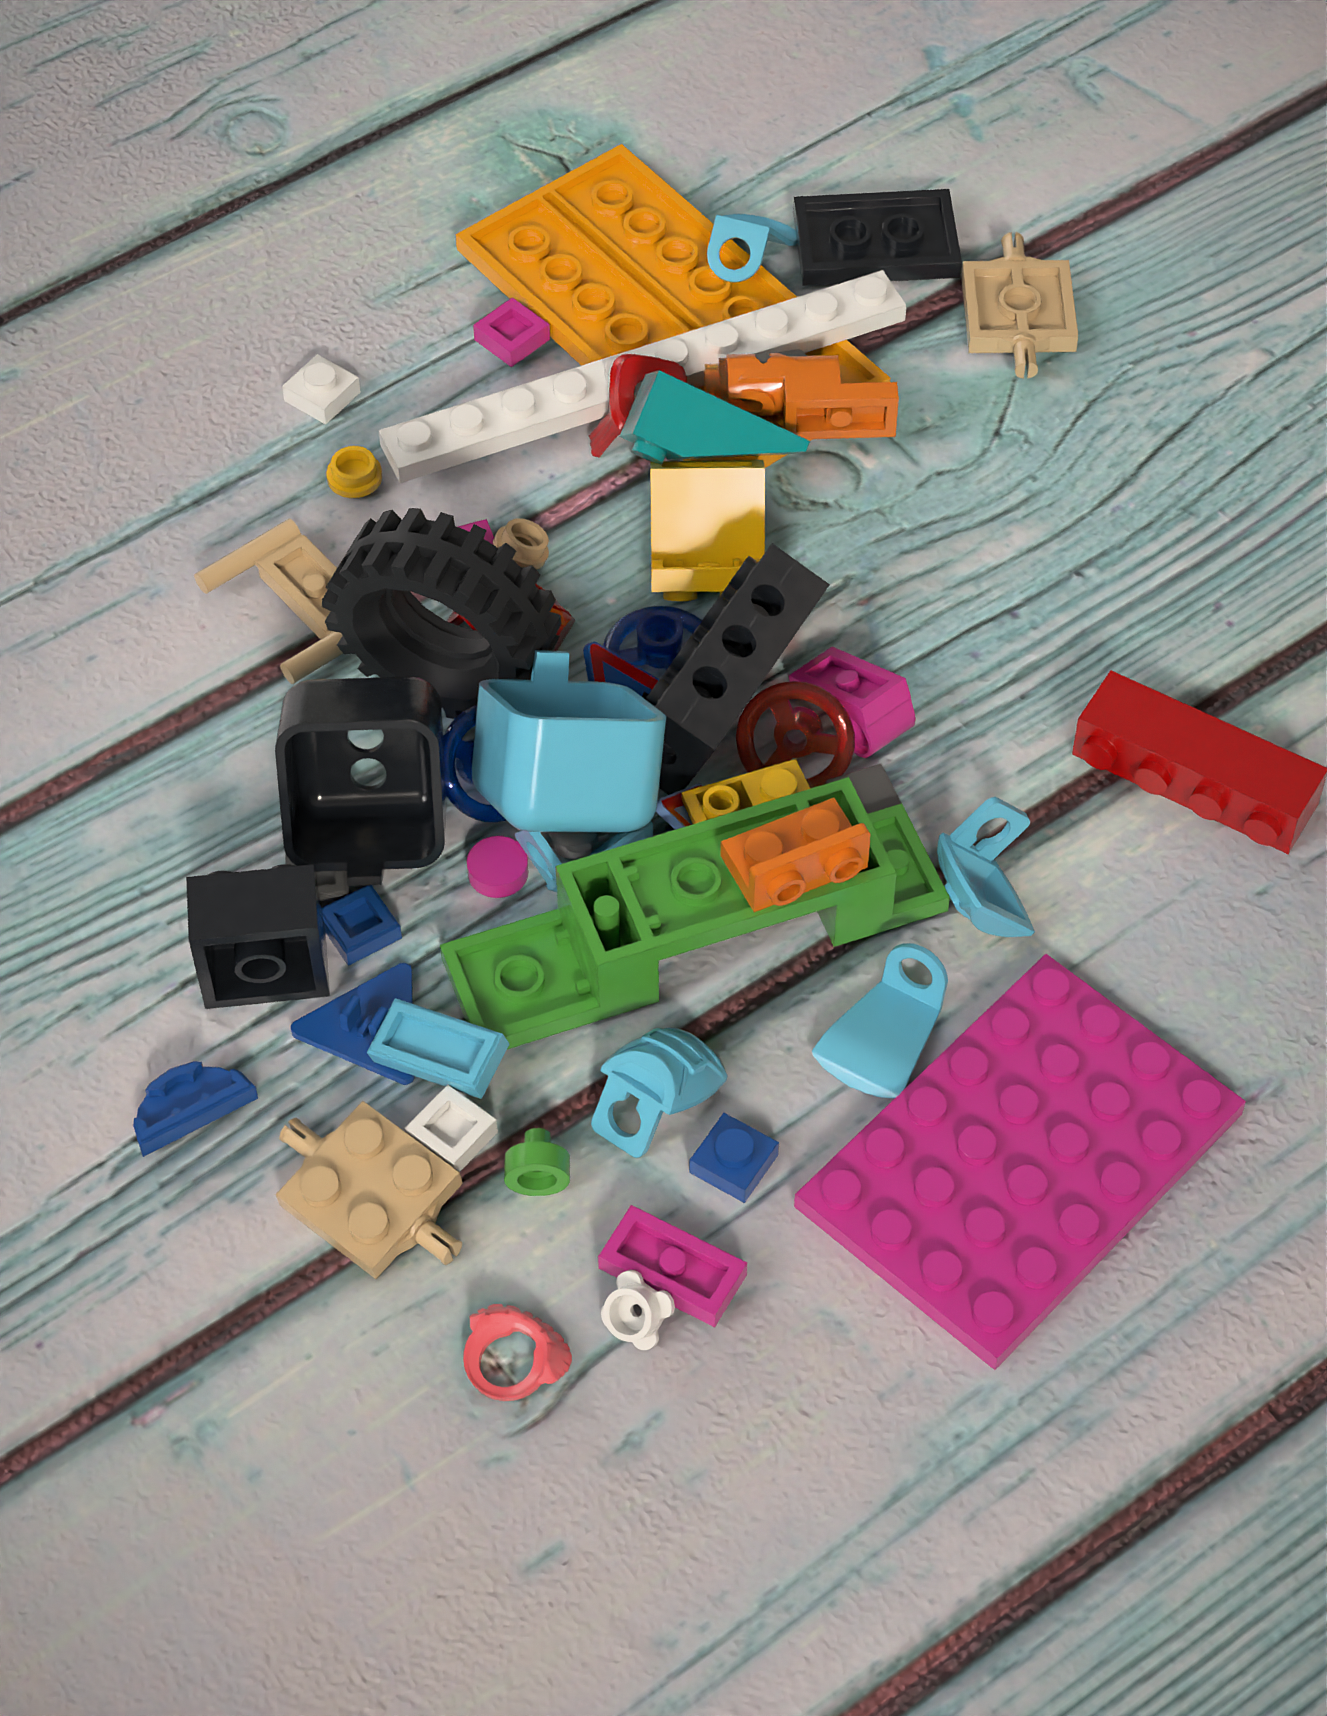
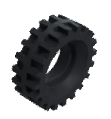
M409 508L401 520L393 509L382 513L377 522L370 518L364 524L325 587L328 590L322 598V608L330 611L325 620L327 629L343 635L337 646L343 654H355L362 661L357 669L366 677L376 674L379 677L411 676L422 678L437 690L446 718L459 720L464 711L469 712L476 721L478 691L481 681L489 679L531 680L535 650H554L560 637L556 633L562 624L561 615L550 612L556 599L551 590H538L535 584L540 577V573L533 565L521 568L512 559L516 553L514 548L507 543L497 548L486 541L484 536L487 530L474 524L470 532L455 526L453 515L440 512L436 521L427 520L420 508ZM411 592L441 602L467 619L477 630H469L445 621L425 608Z

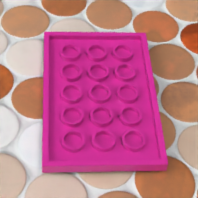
M1045 954L795 1193L794 1207L981 1360L996 1370L1242 1115L1246 1101L1060 963Z

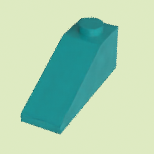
M660 370L645 374L619 436L634 443L631 450L634 454L657 464H663L665 458L676 460L795 454L806 452L810 443L809 440Z

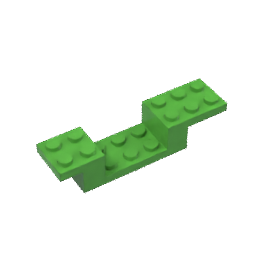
M847 777L557 865L555 868L558 909L440 944L441 959L466 1022L502 1033L510 1043L507 1048L508 1050L659 1002V960L814 912L818 913L835 947L947 912L950 897L903 804L867 814L850 778ZM831 798L836 799L852 826L859 823L865 824L871 834L868 868L861 870L857 875L845 882H830L803 893L792 903L783 906L772 905L755 913L721 858V841Z

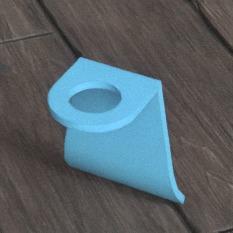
M716 214L707 250L709 266L722 280L735 283L745 281L751 278L760 268L767 241L795 246L797 244L796 231L786 224L766 217L747 214L723 216ZM733 238L746 241L751 252L748 263L736 270L726 268L720 260V250L723 244Z
M903 943L895 946L887 956L882 981L843 1014L823 1034L812 1050L815 1059L827 1072L851 1088L880 1098H896L907 1087L915 1065L941 1012L948 984V975L942 962L936 955L922 946L912 943ZM911 958L923 963L931 972L932 983L921 985L910 980L902 969V960Z

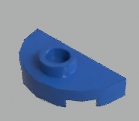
M193 1061L168 1069L149 1083L145 1089L146 1097L138 1107L137 1118H134L133 1127L142 1156L144 1157L258 1099L256 1087L241 1071L234 1068L228 1071L221 1067H203L202 1062Z

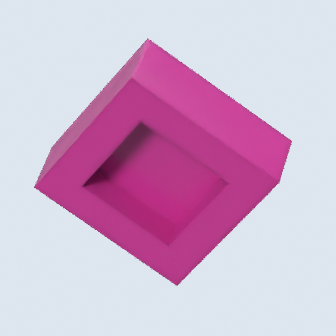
M510 298L473 325L474 340L510 367L516 365L550 340L549 324L514 298Z

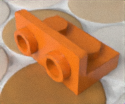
M831 798L721 841V858L755 913L772 905L783 906L792 903L803 893L830 882H845L853 878L861 870L868 868L871 834L864 823L852 826L836 799Z

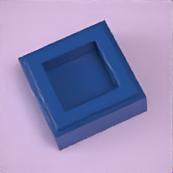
M366 885L321 908L325 932L348 966L402 939L401 926L372 885Z

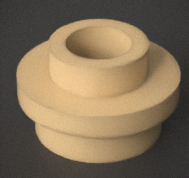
M518 518L510 520L506 526L501 527L497 531L493 539V545L497 548L507 543L516 550L512 559L521 568L533 565L536 570L540 569L549 556L547 546L549 543L548 535L538 524L527 519Z

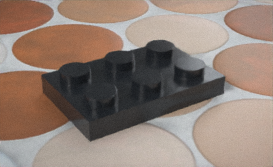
M950 189L794 197L793 215L803 286L840 284L881 270L885 272L890 281L961 278L962 259Z

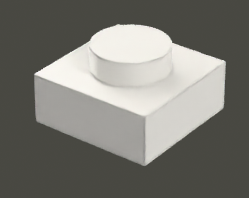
M318 354L282 386L285 402L324 424L332 420L361 393L359 377Z
M447 1085L405 1127V1132L460 1172L498 1133L497 1119Z

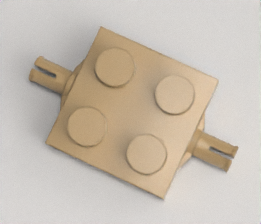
M1009 232L1001 239L1004 257L991 261H963L961 278L968 353H1013L1015 374L1017 377L1024 379L1026 365L1028 379L1038 373L1037 352H1076L1078 329L1069 260H1040L1026 257L1024 254L1023 236L1015 232L1013 246L1012 232Z
M364 1101L354 1109L335 1131L323 1138L309 1129L298 1118L288 1121L290 1128L286 1125L283 1127L279 1139L304 1156L305 1159L301 1168L275 1194L279 1205L373 1278L377 1279L399 1254L413 1248L416 1244H420L441 1260L444 1265H448L453 1261L451 1253L457 1257L462 1248V1242L459 1239H455L436 1224L441 1207L463 1184L460 1172Z

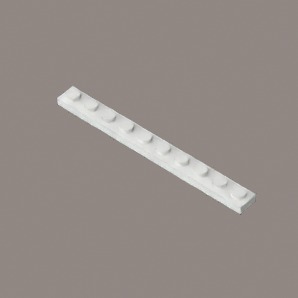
M881 270L379 430L380 446L399 483H403L604 418L610 413L609 388L611 367L614 360L622 354L652 356L674 361L684 368L688 384L698 388L726 379V355L754 354L761 352L770 354L796 349L807 353L903 322L906 316V304L885 272ZM642 382L635 386L634 398H636Z

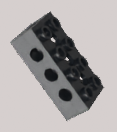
M773 543L759 562L750 556L746 558L725 590L715 601L697 629L645 699L666 715L659 788L668 795L685 789L696 776L830 585Z

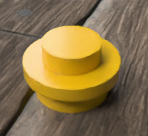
M344 447L338 450L331 458V462L326 470L327 483L334 493L342 497L360 498L373 493L382 482L381 464L372 452L364 447Z

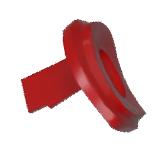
M622 354L615 359L610 371V413L599 421L596 428L589 435L592 456L600 458L615 438L621 434L635 400V386L643 381L645 374L660 370L688 384L684 368L674 361L652 356Z

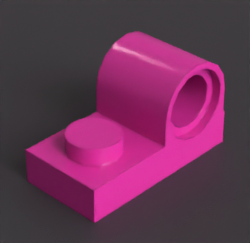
M833 646L788 675L794 695L830 711L839 736L845 745L859 757L868 758L915 725V711L906 678Z

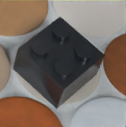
M281 864L270 869L241 872L215 871L208 875L186 877L188 939L205 1009L330 996L326 932L314 864L301 866Z

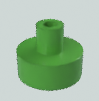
M542 1128L530 1129L525 1132L524 1143L511 1147L505 1153V1185L510 1190L527 1196H547L561 1192L570 1183V1155L563 1147L551 1143L549 1131Z

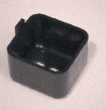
M411 676L313 679L301 681L294 685L286 693L282 703L275 745L283 846L288 859L296 866L314 864L315 872L347 871V886L382 885L385 869L422 868L435 862L442 854L445 845L447 810L442 706L437 690L428 681ZM382 730L384 737L376 747L363 749L355 746L350 741L348 731ZM361 759H374L384 766L386 776L377 785L365 786L355 781L352 777V766Z

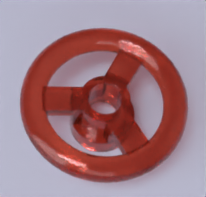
M789 681L772 685L759 692L749 701L738 721L736 746L740 760L748 773L790 761L792 758L807 756L812 752L834 755L830 764L822 772L813 777L806 778L811 789L826 784L828 779L844 775L854 754L855 732L847 710L830 692L811 683ZM789 699L805 700L820 707L832 720L837 735L823 733V725L819 716L806 707H792ZM770 707L777 721L774 728V738L777 747L763 764L755 750L754 731L760 716ZM792 729L800 730L805 734L807 741L802 744H795L788 739L786 732Z

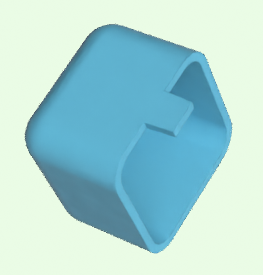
M535 650L531 680L489 679L479 683L472 780L478 792L512 826L529 832L627 833L637 831L651 821L656 812L666 725L665 714L626 686L606 682L568 681L569 653L567 651Z

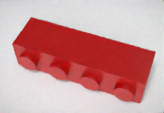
M1112 670L1109 671L1078 718L1072 755L1085 760L1086 763L1096 769L1107 770L1137 784L1141 789L1150 794L1161 795L1193 810L1194 813L1204 819L1215 820L1247 835L1258 844L1271 846L1286 854L1290 853L1319 805L1327 777V767Z

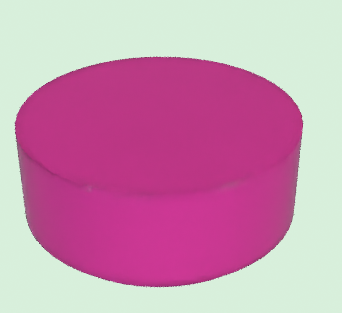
M492 836L482 839L471 848L467 856L469 882L478 893L491 898L511 896L518 892L528 879L527 854L519 842L512 838Z

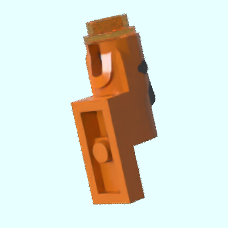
M796 349L770 354L766 352L728 354L726 358H718V363L704 364L705 392L756 416H783L784 429L805 439L896 437L899 402L897 382L841 383L838 355L807 356L802 350Z

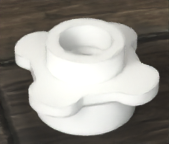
M627 1270L617 1277L616 1284L618 1290L608 1296L602 1307V1321L616 1338L626 1342H633L634 1346L640 1350H649L659 1342L658 1329L664 1318L674 1313V1300L667 1291H656L644 1283L643 1277L638 1271ZM635 1304L642 1308L641 1316L635 1313L633 1308Z

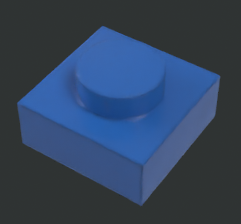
M723 1113L690 1158L689 1173L745 1203L777 1158L779 1142L734 1117Z

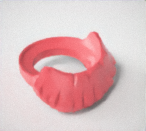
M493 1304L488 1306V1309L481 1308L478 1310V1313L469 1316L470 1328L473 1332L465 1344L463 1362L469 1380L483 1395L499 1401L522 1399L535 1392L544 1383L553 1384L559 1381L565 1372H568L572 1363L569 1346L567 1343H564V1339L559 1333L554 1332L552 1326L542 1323V1319L538 1317L533 1318L532 1313L528 1311L522 1313L519 1308L511 1305L504 1307L502 1304ZM518 1331L534 1340L536 1348L534 1350L533 1366L523 1381L513 1386L500 1387L491 1384L484 1378L481 1372V1358L485 1349L493 1341L510 1336L513 1332Z

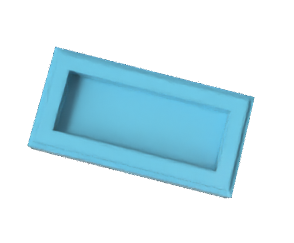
M395 998L367 1054L375 1063L445 1087L449 1085L456 1091L482 1099L510 1043L502 1033Z

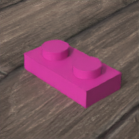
M633 1205L629 1207L598 1255V1268L616 1278L627 1270L638 1271L642 1275L644 1283L656 1291L665 1290L670 1293L674 1300L675 1308L714 1328L747 1276V1262Z

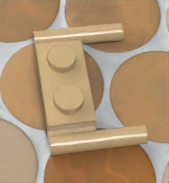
M292 519L285 520L194 574L197 585L207 594L254 565L258 567L260 578L321 639L280 665L282 673L291 684L296 683L343 654L337 646L343 635L327 629L325 620L330 611L322 608V598L328 590L325 587L337 567L305 535L300 533L298 526Z

